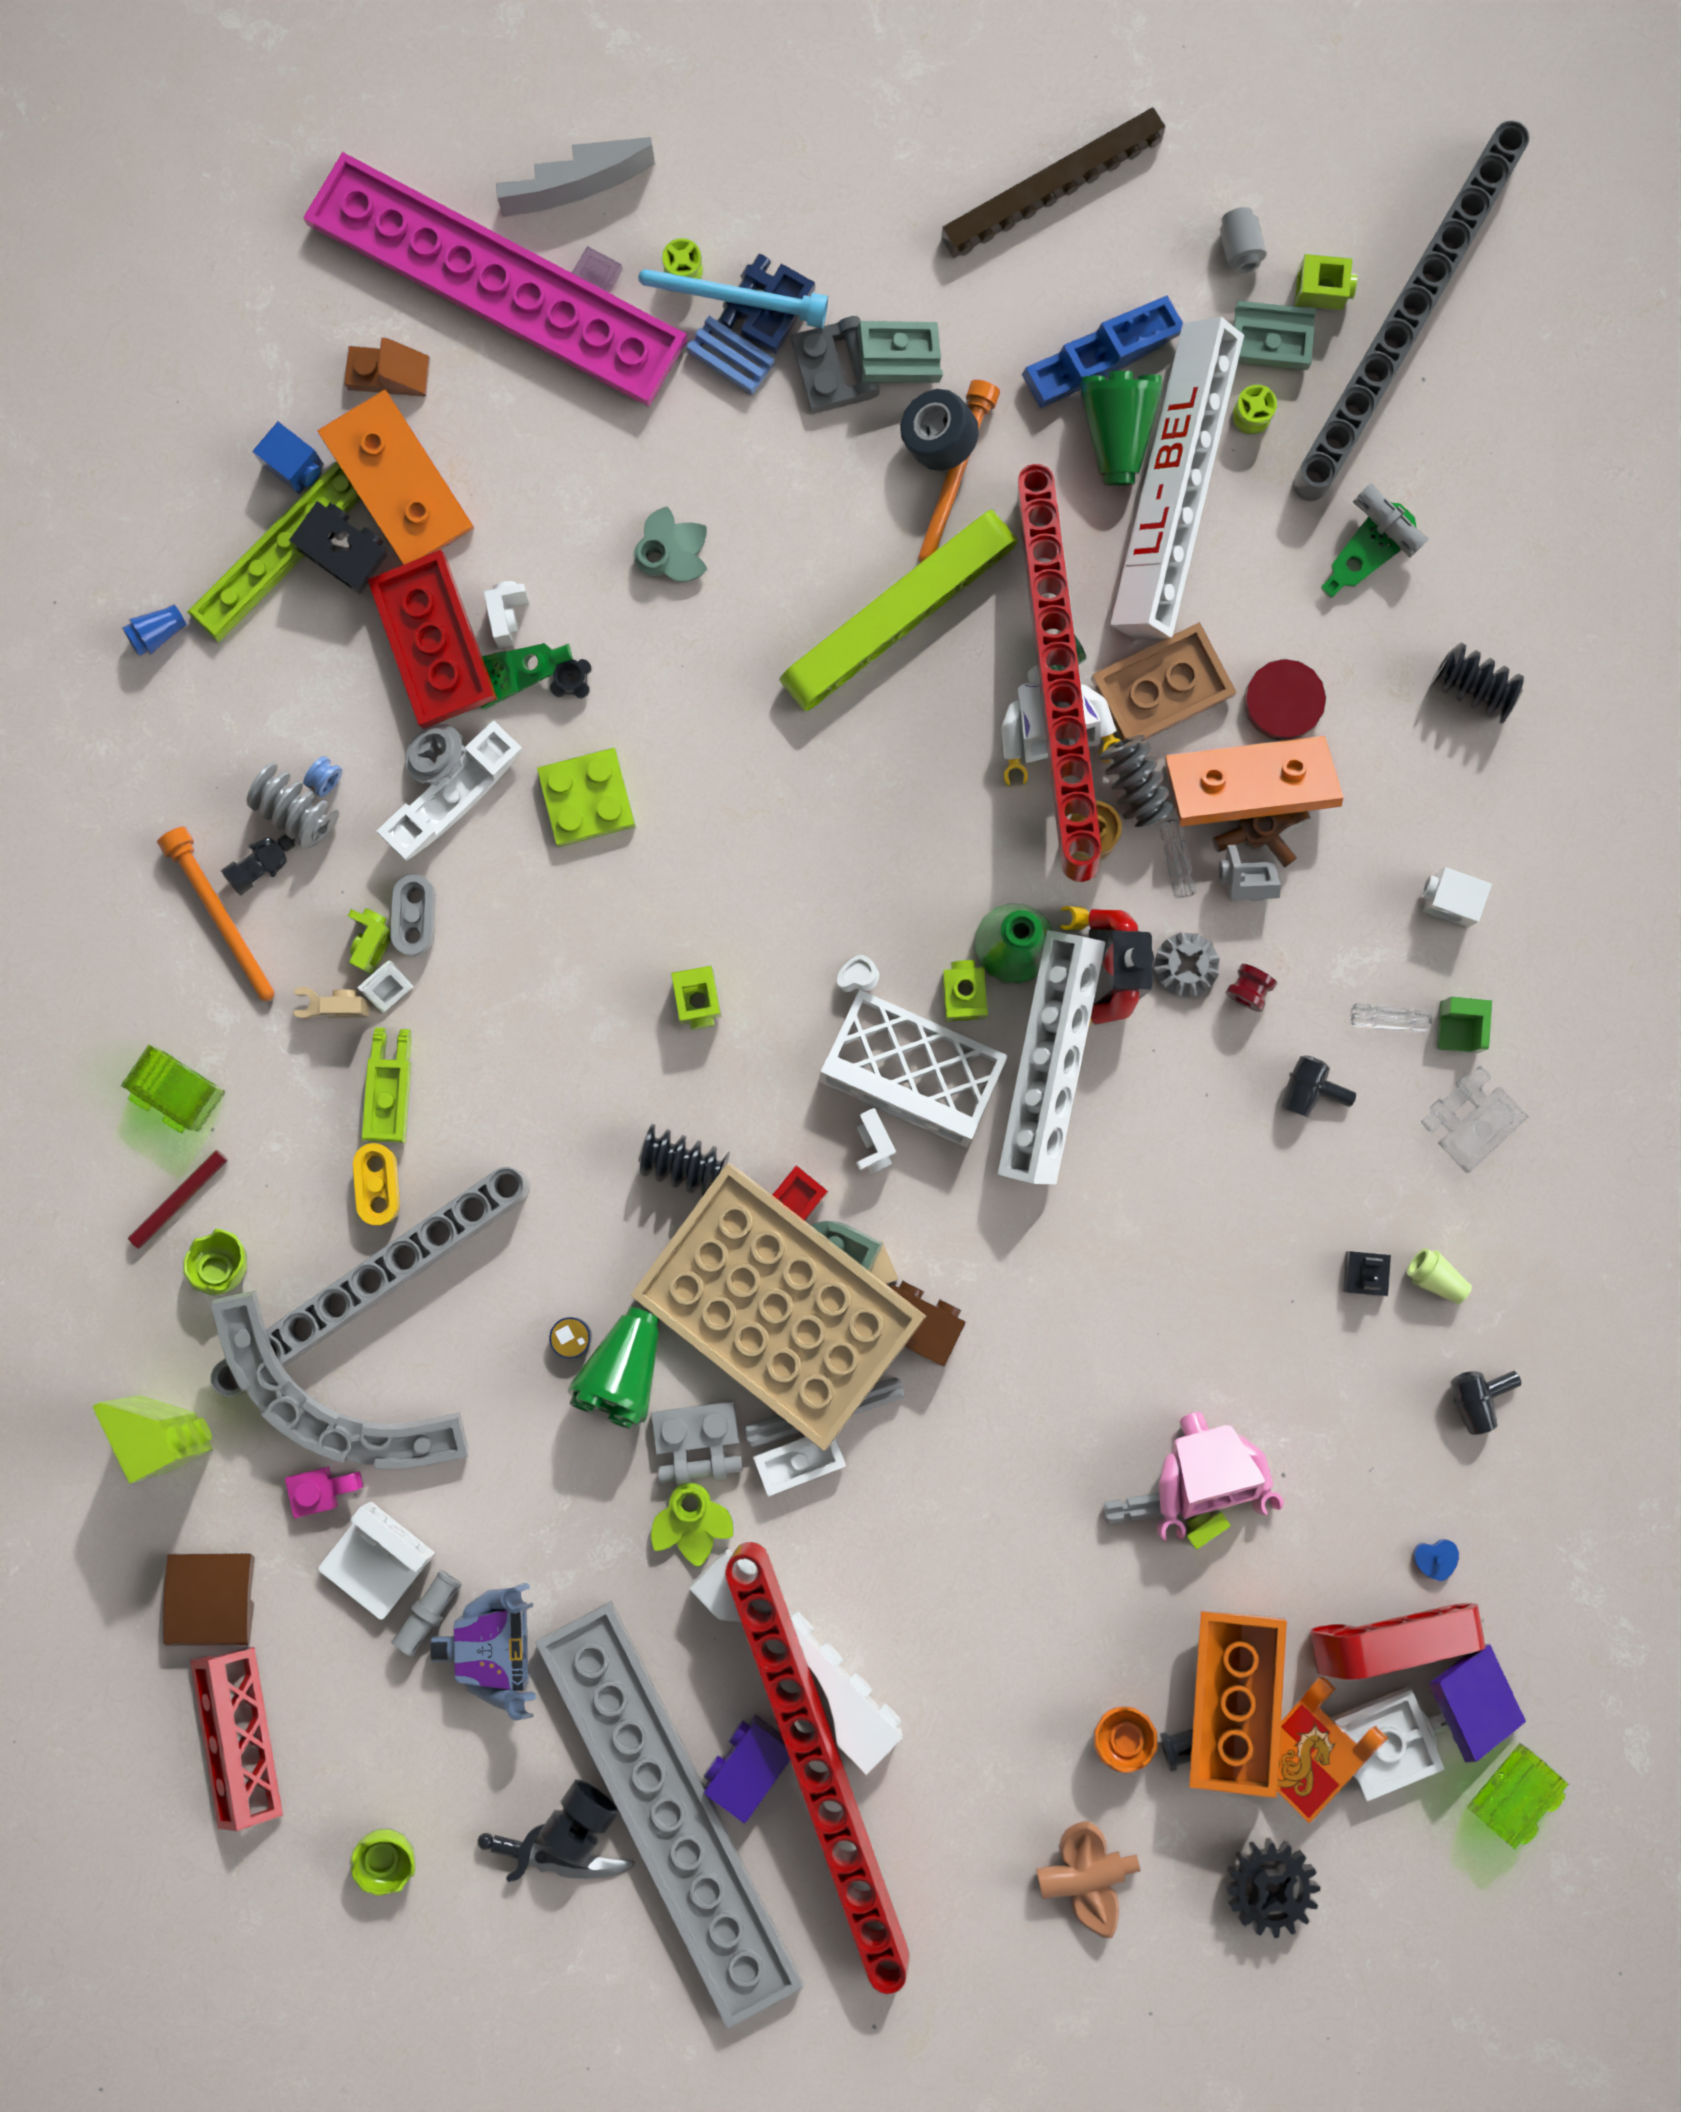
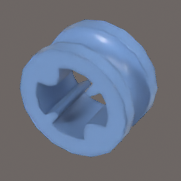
M326 756L320 757L312 764L303 780V784L307 788L315 787V793L319 797L326 796L336 786L343 770L338 765L331 766V760Z

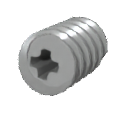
M270 762L258 773L252 782L247 794V806L254 811L259 810L260 816L266 820H272L273 825L279 830L285 829V834L291 839H298V844L304 849L317 845L332 831L339 817V811L335 810L326 816L325 812L328 808V803L325 800L320 801L316 806H312L316 794L310 790L300 797L303 784L296 781L290 787H287L290 774L285 771L275 778L274 775L278 765Z

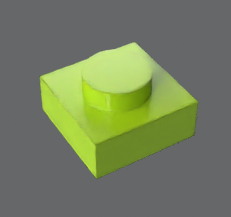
M1219 1510L1193 1516L1186 1520L1188 1526L1185 1528V1538L1197 1550L1231 1527V1525Z

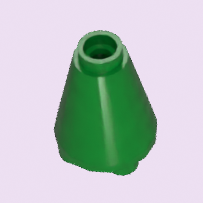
M1111 371L1108 372V380H1105L1104 376H1084L1081 378V396L1099 474L1103 475L1104 485L1126 486L1135 484V475L1140 474L1162 394L1161 375H1140L1137 380L1133 379V372Z
M1008 903L995 907L983 917L975 933L974 950L979 964L984 967V970L990 976L1003 984H1020L1035 979L1039 972L1047 930L1053 931L1050 922L1039 910L1027 904ZM1013 928L1018 930L1027 929L1026 938L1019 939L1015 937Z
M629 1307L626 1315H621L571 1382L568 1393L572 1395L569 1404L588 1413H593L594 1408L608 1413L609 1417L607 1420L627 1429H631L632 1424L638 1425V1423L645 1422L649 1411L659 1329L657 1328L659 1318L644 1310Z

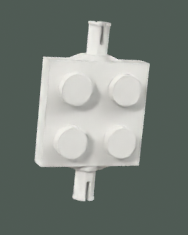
M1408 1686L1331 1717L1356 1743L1374 1726L1388 1737L1385 1743L1354 1775L1362 1796L1366 1801L1445 1770L1437 1751V1738L1435 1734L1449 1729L1443 1713L1428 1718L1421 1711L1413 1690Z

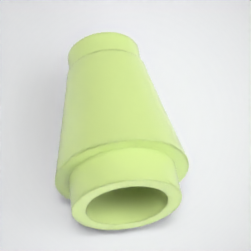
M1427 1248L1422 1249L1414 1256L1407 1268V1275L1412 1278L1414 1285L1455 1304L1462 1303L1471 1291L1472 1285L1465 1280L1439 1251L1432 1252Z

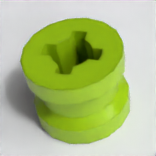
M678 238L665 246L662 253L664 273L701 280L703 277L702 256L695 242L686 238ZM686 266L687 268H689L688 270H678L679 267Z
M1263 385L1246 387L1240 393L1232 412V420L1236 428L1248 435L1263 432L1269 426L1277 409V399L1274 392Z

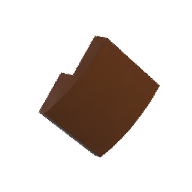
M251 1553L168 1554L163 1603L164 1645H250L254 1602L250 1598L255 1557Z

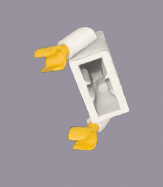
M1037 666L1031 668L1027 673L1030 683L1023 684L1018 688V700L1009 705L1001 728L1004 758L1008 759L1009 767L1004 772V782L1008 787H1010L1008 773L1013 769H1018L1023 773V785L1028 780L1027 769L1021 765L1020 758L1024 757L1026 763L1048 758ZM1081 685L1088 746L1099 745L1102 737L1103 743L1098 749L1099 757L1109 745H1113L1121 740L1114 738L1113 733L1116 731L1106 699L1087 685ZM1062 701L1054 704L1059 708L1071 706L1069 703ZM1064 738L1058 741L1060 744L1065 746H1070L1076 743L1074 740L1068 738ZM1110 759L1101 760V762H1103L1104 764H1109Z

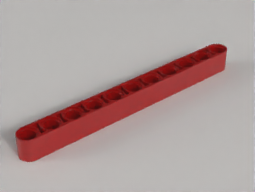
M1031 464L1023 468L1018 476L1017 504L1061 867L1063 873L1069 879L1075 882H1085L1092 879L1099 870L1101 840L1054 475L1047 466ZM1032 489H1039V490H1042V491L1033 492V491H1030V490H1032ZM1041 523L1045 524L1046 526L1037 527L1034 524ZM1047 558V559H1050L1051 561H1049V562H1040V561H1038V559ZM1050 593L1056 595V597L1045 598L1041 595ZM1049 629H1057L1061 632L1058 634H1049L1045 631ZM1054 665H1061L1066 669L1062 671H1054L1050 669V667ZM1062 701L1069 703L1071 706L1059 708L1054 704ZM1064 738H1068L1074 740L1076 743L1070 746H1065L1060 744L1058 741ZM1066 776H1076L1081 781L1070 784L1065 782L1063 778ZM1076 813L1083 815L1086 819L1081 822H1073L1067 816ZM1076 852H1085L1091 858L1086 861H1078L1071 855Z
M744 1542L734 1550L726 1565V1580L868 1980L878 1992L894 1994L905 1985L910 1960L909 1949L769 1555L760 1544ZM740 1559L752 1561L757 1567V1572L754 1574L744 1573L739 1568L738 1561ZM758 1599L766 1601L771 1607V1612L766 1614L759 1613L754 1609L752 1601ZM777 1640L784 1645L786 1651L774 1653L769 1650L766 1642ZM784 1680L793 1681L798 1685L800 1691L789 1693L782 1688L780 1682ZM801 1720L807 1721L812 1725L814 1731L809 1733L801 1732L794 1723ZM820 1761L827 1766L828 1770L825 1772L814 1771L810 1767L809 1762ZM834 1801L841 1806L842 1810L838 1812L829 1811L823 1803ZM840 1841L851 1842L856 1847V1850H842L837 1843ZM855 1881L865 1882L870 1889L867 1891L857 1890L853 1887L852 1883ZM870 1921L879 1922L883 1925L884 1929L873 1930L866 1923ZM884 1961L893 1962L898 1968L889 1970L880 1963Z

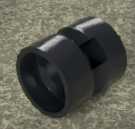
M575 1779L560 1801L563 1809L553 1811L540 1830V1834L544 1841L561 1856L577 1864H584L598 1843L596 1834L606 1832L619 1813V1810L614 1802L596 1787L585 1781Z

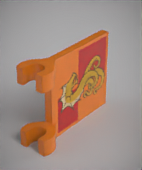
M1324 1676L1322 1678L1319 1677L1301 1700L1281 1721L1277 1792L1309 1824L1388 1739L1376 1726L1371 1727L1358 1743L1342 1730L1320 1708L1336 1690V1687Z

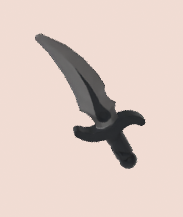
M544 1824L532 1828L527 1833L523 1842L495 1835L493 1838L489 1833H483L477 1839V1844L482 1850L491 1848L493 1853L518 1859L517 1869L506 1877L508 1882L521 1878L528 1865L537 1867L541 1873L544 1871H554L560 1876L578 1879L613 1876L635 1865L633 1860H613L590 1855L584 1864L572 1862L561 1856L550 1846L534 1843L535 1839L540 1835V1830Z

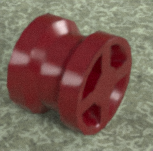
M1242 963L1237 971L1239 976L1234 984H1230L1225 993L1240 1005L1250 1010L1261 1012L1265 1006L1264 998L1267 992L1274 990L1277 981L1264 971Z

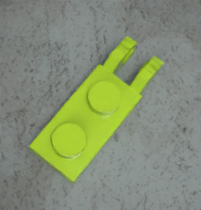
M376 1027L372 1038L371 1058H368L362 1140L406 1143L412 1062L409 1061L412 1033L410 1029H400L397 1037L396 1060L384 1059L387 1045L386 1029Z

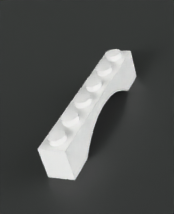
M727 1548L692 1582L689 1589L718 1620L742 1623L725 1576L726 1565L733 1554ZM740 1559L738 1561V1566L744 1573L752 1574L756 1569L750 1560ZM760 1599L752 1601L754 1609L759 1613L766 1614L771 1612V1607L766 1601ZM797 1611L792 1616L789 1612L807 1665L817 1676L828 1698L835 1723L836 1744L867 1775L903 1739L902 1730L898 1727L902 1720L886 1703L879 1707L869 1696L873 1692L871 1687L859 1674L855 1672L850 1676L840 1666L843 1658L828 1642L821 1646L812 1637L811 1633L814 1631V1628L802 1614Z

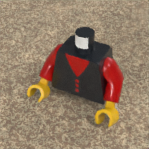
M1063 906L1060 911H1070L1073 919L1070 925H1060L1062 929L1080 931L1089 925L1091 928L1089 930V938L1106 942L1089 1025L1091 1021L1097 1025L1130 1017L1139 1000L1152 990L1154 953L1152 951L1151 933L1139 931L1136 921L1129 913L1123 910L1091 909L1089 913L1085 907Z

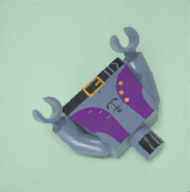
M528 1583L512 1588L486 1591L466 1605L463 1615L454 1621V1636L432 1637L430 1646L432 1663L454 1662L456 1682L465 1684L468 1692L488 1704L507 1711L509 1717L513 1720L533 1718L534 1714L528 1713L525 1710L524 1702L536 1700L534 1692H518L519 1690H524L529 1683L527 1609L533 1607V1603L527 1604L521 1597V1591L530 1588Z

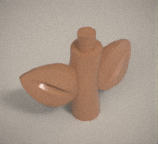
M1082 1821L1066 1829L1061 1836L1059 1850L1062 1861L1066 1865L1036 1869L1042 1899L1072 1896V1911L1077 1920L1093 1933L1103 1938H1113L1118 1924L1119 1901L1117 1893L1111 1886L1125 1882V1875L1140 1872L1137 1854L1120 1857L1119 1851L1106 1854L1107 1842L1102 1831L1091 1822Z

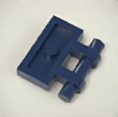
M762 254L756 256L752 265L747 264L740 275L742 281L738 287L761 289L767 293L803 299L804 295L811 297V294L815 291L814 281L782 263L773 276L766 273L771 261ZM724 301L722 305L724 311L718 321L731 329L737 318H743L746 321L741 328V335L776 355L799 316Z

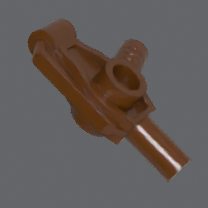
M1308 811L1241 819L1238 828L1213 837V845L1218 853L1226 850L1227 845H1239L1244 842L1246 846L1251 847L1253 850L1267 845L1281 865L1286 868L1297 857L1279 834L1288 827L1309 820L1311 816Z

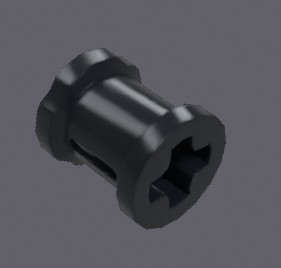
M1193 1729L1173 1735H1168L1166 1732L1159 1734L1170 1772L1176 1771L1178 1765L1191 1762Z

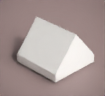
M388 960L357 988L384 1013L414 986L394 963Z

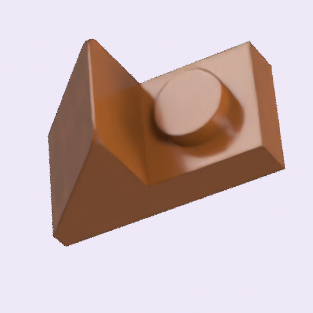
M382 337L380 348L348 346L344 384L347 390L380 393L386 389L389 394L426 397L430 357L389 338Z

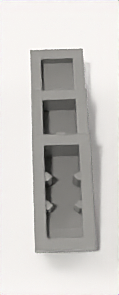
M651 137L572 145L573 160L534 164L535 179L496 183L497 199L503 217L558 207L585 199L621 184L655 164Z

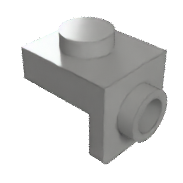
M1227 845L1226 860L1219 861L1220 884H1226L1230 900L1261 901L1263 899L1280 898L1281 883L1274 862L1241 863L1236 845Z

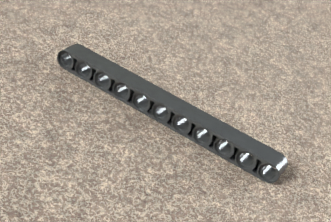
M1514 120L1505 121L1494 131L1298 469L1293 480V487L1300 498L1307 501H1316L1322 498L1336 478L1528 146L1530 140L1529 132L1520 122ZM1500 144L1507 145L1511 150L1504 149ZM1481 176L1488 177L1493 183L1485 182ZM1462 209L1470 210L1474 216L1465 214ZM1442 241L1451 242L1456 249L1447 248ZM1423 274L1432 275L1436 278L1437 282L1428 281ZM1404 307L1414 308L1418 315L1409 314ZM1384 339L1394 340L1399 348L1389 347ZM1365 372L1375 373L1381 382L1369 380ZM1346 405L1356 406L1360 410L1361 415L1356 416L1349 413ZM1326 439H1337L1341 443L1342 449L1332 448L1328 445ZM1307 472H1317L1321 475L1323 482L1316 483L1311 481L1307 476Z

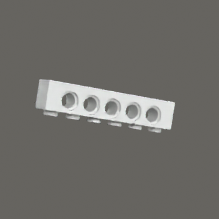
M1050 930L1046 932L997 1175L1032 1184H1057L1106 944L1104 941Z

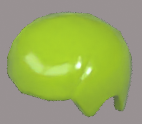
M214 1229L207 1236L195 1238L183 1259V1274L193 1289L209 1295H220L231 1291L239 1285L247 1273V1252L235 1234L223 1229Z
M390 1828L377 1829L361 1838L352 1851L349 1862L352 1879L362 1891L376 1896L394 1892L399 1893L415 1874L414 1847L404 1834Z

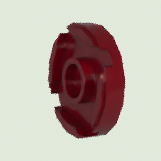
M1281 659L1269 662L1256 671L1246 687L1245 710L1247 718L1257 731L1271 739H1296L1302 737L1316 726L1325 710L1326 693L1322 680L1312 668L1300 661Z

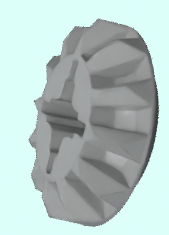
M434 724L423 729L413 738L407 749L405 761L408 773L423 785L431 783L438 786L442 778L452 779L451 771L454 767L462 766L460 756L467 751L462 744L464 737L448 724ZM438 749L443 751L442 755L437 756ZM437 756V761L435 763L432 760H430L431 757Z
M1180 932L1166 939L1159 947L1154 961L1155 973L1160 984L1170 993L1180 997H1194L1207 991L1219 975L1220 957L1217 955L1213 943L1201 937L1199 933ZM1178 953L1180 955L1183 954L1186 958L1197 953L1200 954L1197 958L1198 961L1194 964L1197 970L1196 973L1200 978L1189 970L1184 973L1181 972L1178 976L1174 974L1182 963L1178 958Z

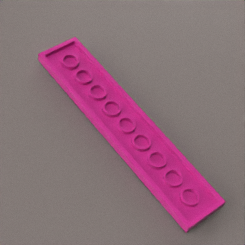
M344 152L339 156L303 217L307 226L647 407L651 405L687 342L686 333Z

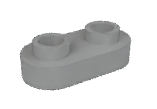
M408 874L400 878L396 882L392 893L391 941L398 951L410 957L425 954L433 945L435 932L436 892L433 885L425 877L418 874ZM415 890H420L422 892V899L418 903H411L409 900L410 894ZM413 930H419L421 934L419 941L413 944L409 943L408 934Z

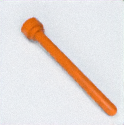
M975 379L970 382L966 399L968 400L967 406L977 419L978 429H980L984 415L989 414L990 409L996 407L1001 391L992 383ZM969 457L955 468L948 469L918 555L920 563L938 549Z
M185 826L165 833L157 840V844L164 856L170 857L173 862L179 863L258 997L266 1002L272 1000L275 995L274 989L193 856L195 851L192 846L194 840Z

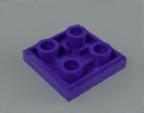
M1485 1644L1486 1648L1465 1655L1429 1683L1434 1698L1443 1713L1465 1763L1480 1760L1526 1722L1490 1644Z

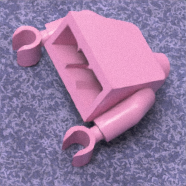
M1201 1412L1188 1414L1179 1421L1185 1437L1175 1440L1171 1453L1164 1459L1159 1480L1160 1513L1165 1515L1157 1524V1533L1161 1539L1167 1540L1165 1532L1170 1524H1176V1533L1179 1540L1185 1537V1526L1177 1519V1515L1181 1512L1183 1518L1186 1519L1252 1500L1254 1511L1260 1515L1267 1516L1268 1511L1265 1508L1267 1498H1270L1274 1509L1280 1510L1283 1507L1284 1502L1281 1495L1271 1491L1274 1483L1264 1452L1243 1436H1237L1231 1426L1226 1425L1209 1430Z

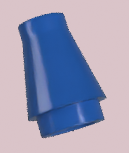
M173 604L165 609L129 619L130 623L122 627L137 654L141 656L147 652L150 655L154 653L177 631L187 626L178 608Z

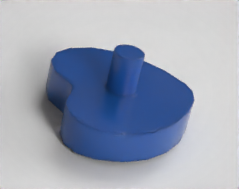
M1441 1539L1433 1545L1427 1543L1418 1544L1413 1551V1559L1419 1570L1426 1576L1437 1581H1444L1456 1569L1459 1561V1551L1452 1541Z

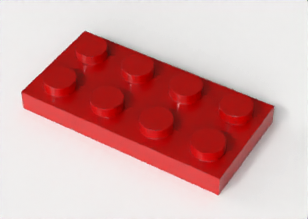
M442 550L368 579L416 720L421 728L425 729L497 700L447 557Z

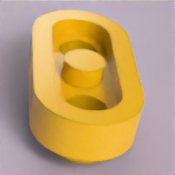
M369 1143L357 1150L352 1163L356 1210L364 1222L370 1225L382 1226L392 1222L400 1211L397 1160L390 1148L377 1143ZM375 1157H380L383 1161V1167L378 1172H373L370 1168V1162ZM382 1197L386 1201V1209L381 1213H377L373 1205L377 1198Z

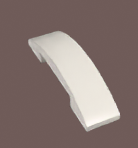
M494 720L465 747L467 751L460 758L462 766L453 768L451 771L452 779L442 778L438 786L432 784L410 806L405 803L376 831L405 861L430 845L467 813L500 779L523 751L522 747Z

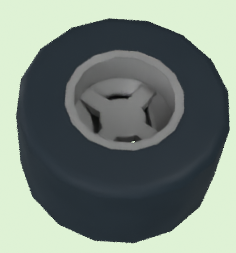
M933 389L923 392L912 400L904 411L900 424L901 439L907 449L919 463L931 470L944 471L961 464L975 449L979 436L978 421L970 408L960 396L946 389Z

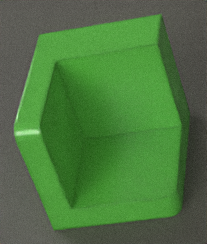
M1451 996L1440 1001L1438 1049L1468 1053H1480L1488 1050L1493 1000Z

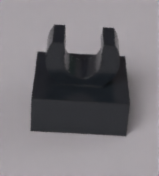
M1346 1251L1343 1292L1388 1296L1391 1255Z

